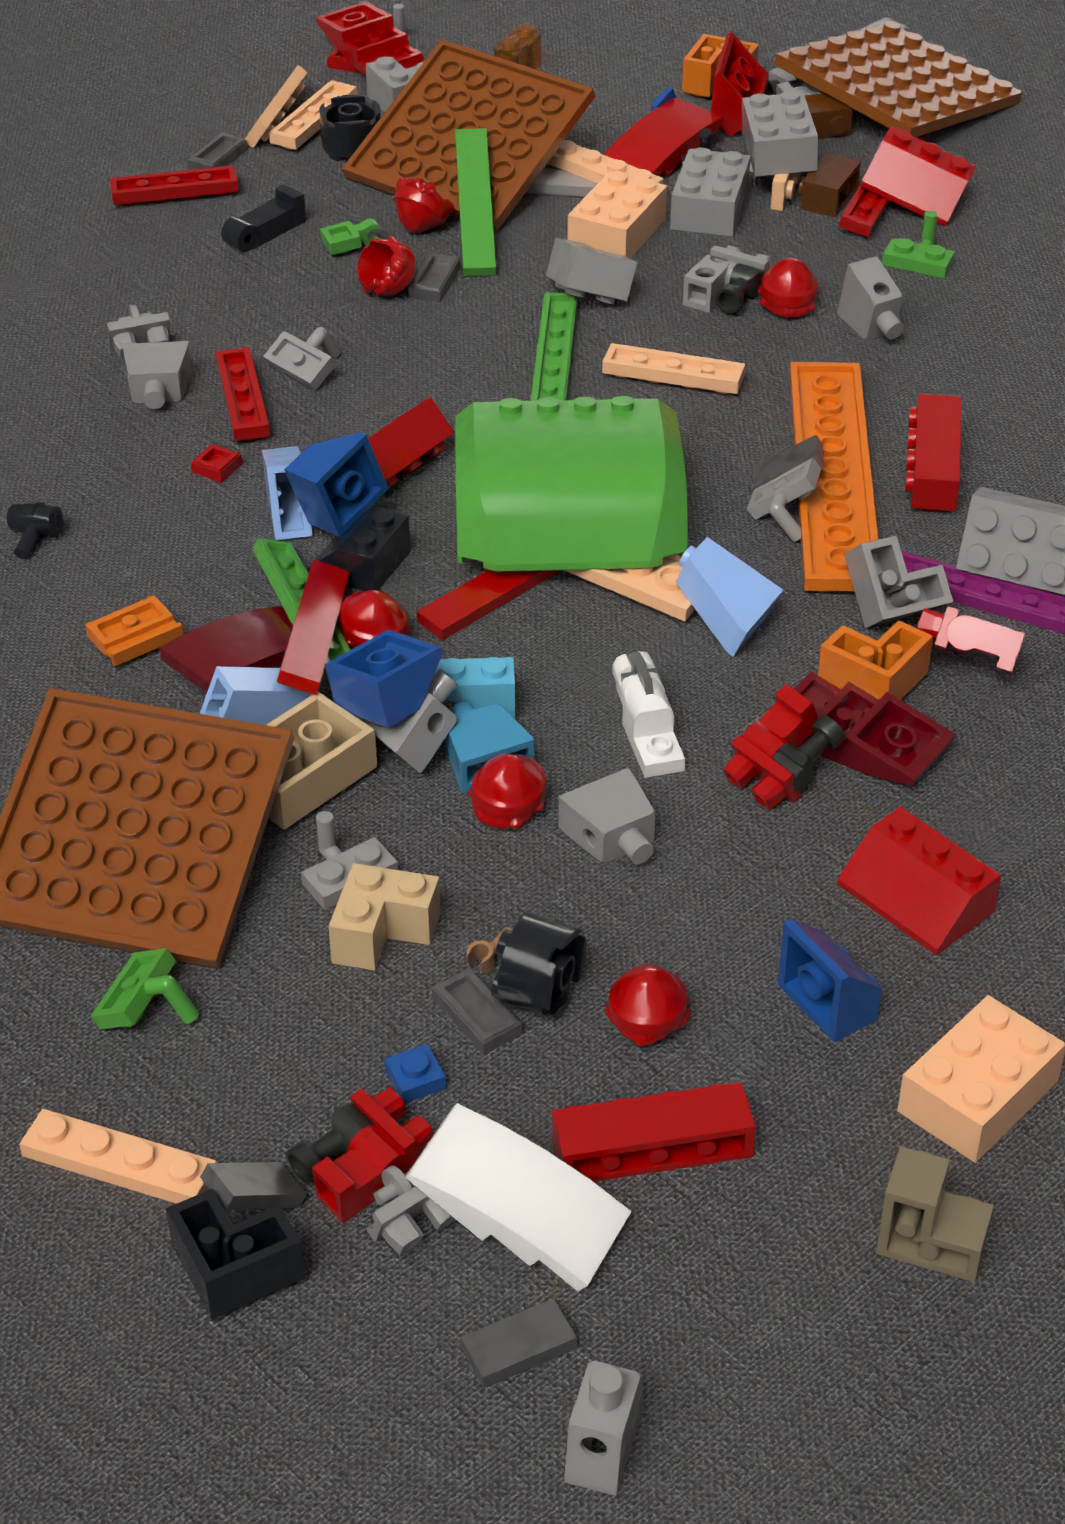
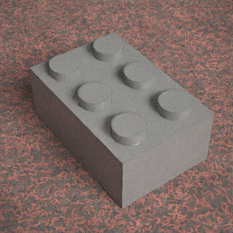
M785 91L779 95L754 94L751 97L742 98V133L748 154L751 155L750 161L754 176L817 171L818 135L804 92Z
M707 148L689 149L671 195L670 229L733 237L749 189L751 155H742L737 151L715 152Z
M980 487L971 498L956 569L1065 595V506Z

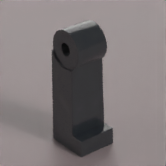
M286 184L275 188V198L239 218L233 216L226 220L221 230L222 240L240 251L247 252L306 222L304 193Z

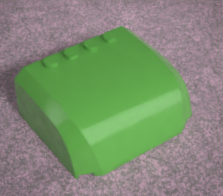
M583 396L575 400H557L552 397H544L537 401H521L516 398H506L500 402H473L455 416L458 563H463L465 558L483 562L484 569L492 571L653 568L663 565L664 557L679 554L682 557L688 549L686 474L677 413L660 399H632L628 396H616L612 399L595 400L592 397Z

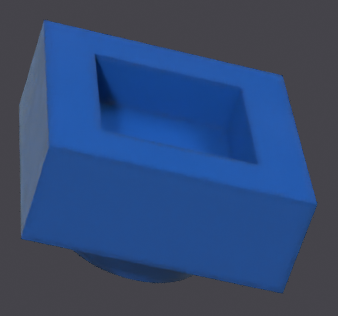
M428 1044L384 1059L385 1072L404 1104L446 1089V1075Z

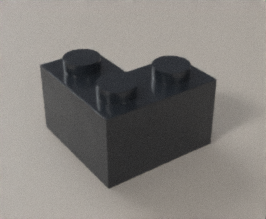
M213 1189L165 1208L172 1247L211 1320L305 1279L301 1241L280 1205L234 1225Z

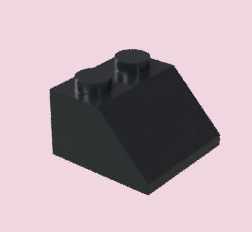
M375 506L365 512L341 537L335 536L315 560L350 571L346 584L348 587L361 591L379 590L410 553L409 516Z

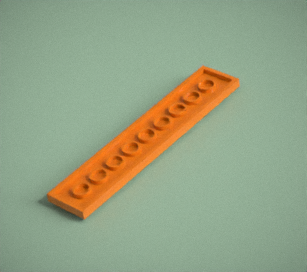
M790 362L789 377L794 445L817 435L823 444L824 466L821 467L816 489L808 497L802 500L798 499L804 591L855 592L844 553L860 544L878 540L860 363Z

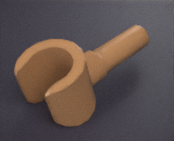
M505 927L489 943L483 940L472 942L466 950L468 965L472 966L476 960L483 958L481 961L482 972L486 974L493 972L496 967L494 956L497 954L498 940L505 929L513 930L510 927Z

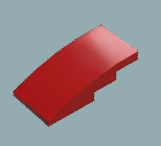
M362 2L316 17L317 24L330 42L346 60L365 76L366 63L374 62L380 57H393L405 69L424 62L423 53L409 45L408 35L394 27L392 15L368 2Z
M674 98L636 122L603 155L615 160H622L626 164L638 169L648 170L651 174L657 176L661 174L668 177L681 162L682 155H686L689 149L700 148L699 131L709 129L712 136L724 122V118Z

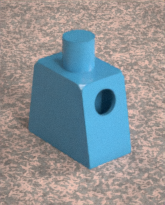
M462 701L452 707L451 712L457 716V722L445 738V749L462 793L468 792L471 789L476 772L487 761L497 755L508 753L524 755L534 759V738L499 704L493 703L474 709L470 702Z

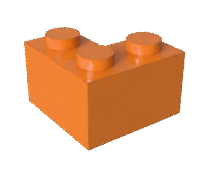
M703 34L683 59L682 92L691 93L693 96L700 98L712 95L714 75L726 39L725 37ZM741 41L758 61L759 44Z
M899 620L878 640L842 625L821 645L818 676L839 689H842L849 681L878 700L886 692L901 700L928 673L933 636Z

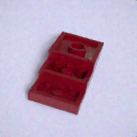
M283 606L253 609L221 618L191 630L159 647L160 657L167 665L207 692L217 666L281 668L293 625Z
M812 671L794 688L795 691L813 703L818 718L823 714L829 716L846 734V739L838 747L833 749L826 746L820 755L838 764L875 777L913 786L952 743L956 736L952 731L889 692H886L878 700L849 681L842 689H839ZM812 732V733L801 743V745H802L804 742H806L810 737H812V736L814 735V733Z

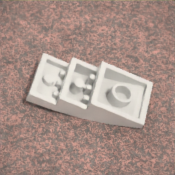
M458 1103L452 1107L405 1176L406 1179L480 1240L483 1241L490 1235L494 1236L529 1266L540 1260L577 1292L588 1286L631 1213L627 1207L592 1180L547 1150L507 1127Z

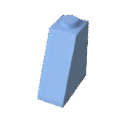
M298 446L262 450L266 490L275 540L312 536L311 524L308 523L284 470L301 454Z
M706 537L697 548L691 545L678 563L683 569L676 580L677 585L690 603H692L725 651L734 657L771 613L783 589L709 537Z
M217 666L200 714L266 725L313 694L276 682L280 668Z

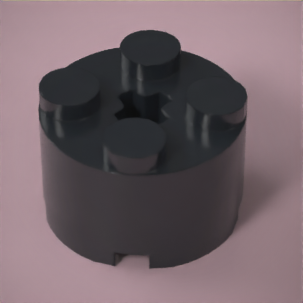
M351 94L331 98L330 105L325 107L323 103L320 106L321 143L323 149L329 153V158L334 161H342L353 155L381 118V109L377 101L373 100V104L365 102V96Z
M524 913L513 931L505 929L498 940L496 953L502 959L499 972L492 983L491 995L506 1003L554 1018L559 1017L566 1010L573 997L565 994L570 981L579 983L586 957V937L579 935L582 930L534 914Z

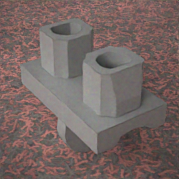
M132 305L128 306L129 316L117 318L118 321L107 323L110 352L116 351L121 361H124L123 344L170 341V319L167 312L153 315L151 312L139 314L137 306Z
M392 1165L382 1171V1180L385 1187L376 1191L374 1197L380 1206H384L373 1212L374 1224L367 1228V1232L374 1242L384 1237L386 1242L401 1256L414 1248L423 1239L424 1234L413 1220L415 1217L424 1212L437 1231L454 1223L456 1219L406 1179L407 1173L403 1174L399 1168Z

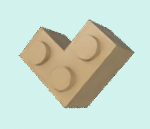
M353 863L328 926L332 964L375 970L387 938L430 945L441 914L439 876Z

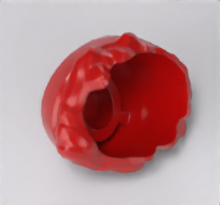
M400 178L396 182L393 201L396 204V212L400 223L407 231L420 233L443 226L448 216L453 213V203L436 192L434 182L427 184L424 183L422 178L415 180L412 178Z
M389 236L387 239H372L369 245L363 248L356 265L358 279L363 285V291L365 293L373 292L377 296H393L409 287L415 277V257L413 252L407 245L397 241L393 236Z
M786 258L774 264L764 273L757 293L762 297L759 302L761 306L778 316L794 318L805 316L808 312L815 310V298L819 291L817 279L810 269L796 258Z
M381 590L359 591L351 594L341 603L338 614L339 627L350 649H354L386 630L409 636L411 632V626L408 625L405 609L386 592Z
M503 753L493 757L476 772L471 789L468 791L469 796L472 798V807L476 818L482 824L504 830L509 827L514 829L523 827L529 818H532L536 812L542 811L544 807L546 777L541 765L528 756Z
M643 964L634 967L618 977L610 989L608 1004L605 1006V1013L609 1021L615 1025L625 1038L640 1047L651 1045L657 1040L664 1039L667 1034L678 1031L684 1026L691 1015L687 1008L690 1000L679 977L671 971L654 964Z

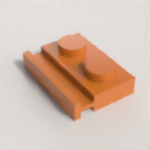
M155 595L85 624L87 637L105 657L109 656L114 667L157 649L184 635L183 625L174 620V615Z

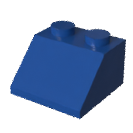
M362 432L309 445L284 469L308 523L338 537H341L389 489L368 437Z
M391 630L382 632L325 664L334 703L356 717H361L388 728L401 724L407 716L421 708L443 655L441 647Z
M793 919L784 922L778 986L834 1043L878 1020L882 988L871 974L865 973L851 959L847 950L841 945H837L825 932Z

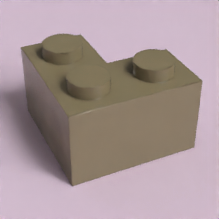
M900 1146L885 1191L876 1254L975 1282L989 1233L994 1205L978 1201L970 1196H960L945 1191L949 1159L935 1156L926 1151H917Z

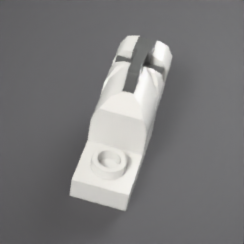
M640 651L617 657L612 665V673L616 681L617 693L623 705L622 724L644 778L685 771V757L673 732L674 714L651 657L647 652Z

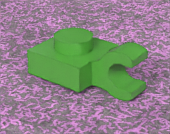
M366 219L355 225L351 221H346L320 228L321 240L331 255L346 254L353 249L361 248V242L368 246L372 239H380L376 233L368 235L370 231L379 229L375 219Z

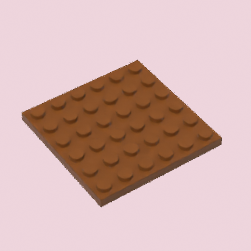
M886 21L884 24L877 26H868L866 29L859 31H850L845 35L837 37L832 36L827 40L810 42L809 45L792 47L790 50L777 53L774 63L777 67L890 129L893 126L897 129H904L914 137L1019 104L1023 93L1012 87L1013 84L1011 82L991 76L988 70L976 68L968 64L965 58L953 56L945 52L944 47L926 42L921 35L907 32L901 28L900 24L893 21Z
M441 39L343 166L342 170L346 178L395 195L396 182L400 178H412L413 180L422 178L424 183L427 184L434 182L436 192L441 197L449 199L454 205V211L450 215L460 218L455 129L486 128L493 231L497 232L596 97L592 87Z
M49 688L0 815V927L129 952L167 948L176 961L219 969L294 741L292 730Z

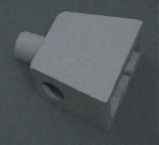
M877 256L848 264L837 314L864 339L871 340L884 335L888 339H895L904 331V324L898 319L903 297L901 291Z
M189 341L123 344L126 376L132 402L136 404L145 403L151 409H158L165 402H179L183 399L192 374Z
M438 669L433 676L421 708L407 716L401 724L387 728L360 718V720L375 729V735L421 773L457 722V716L442 703L458 684Z
M629 768L559 795L558 827L599 862L607 863L627 855L634 864H642L652 856L654 847L651 843L654 841L655 812Z
M590 1361L588 1363L568 1426L565 1483L617 1496L643 1411L642 1375L639 1372L598 1361ZM593 1437L601 1440L606 1445L607 1450L605 1452H592Z

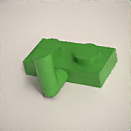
M929 210L924 213L920 243H915L906 238H892L883 253L882 264L945 278L954 263L955 251L945 249L940 245H934L937 212Z
M167 948L134 952L90 1017L99 1029L134 1026L143 1017L144 1010L152 997L162 994L185 1024L195 1021L199 1016V1011L175 978L168 975L176 960Z

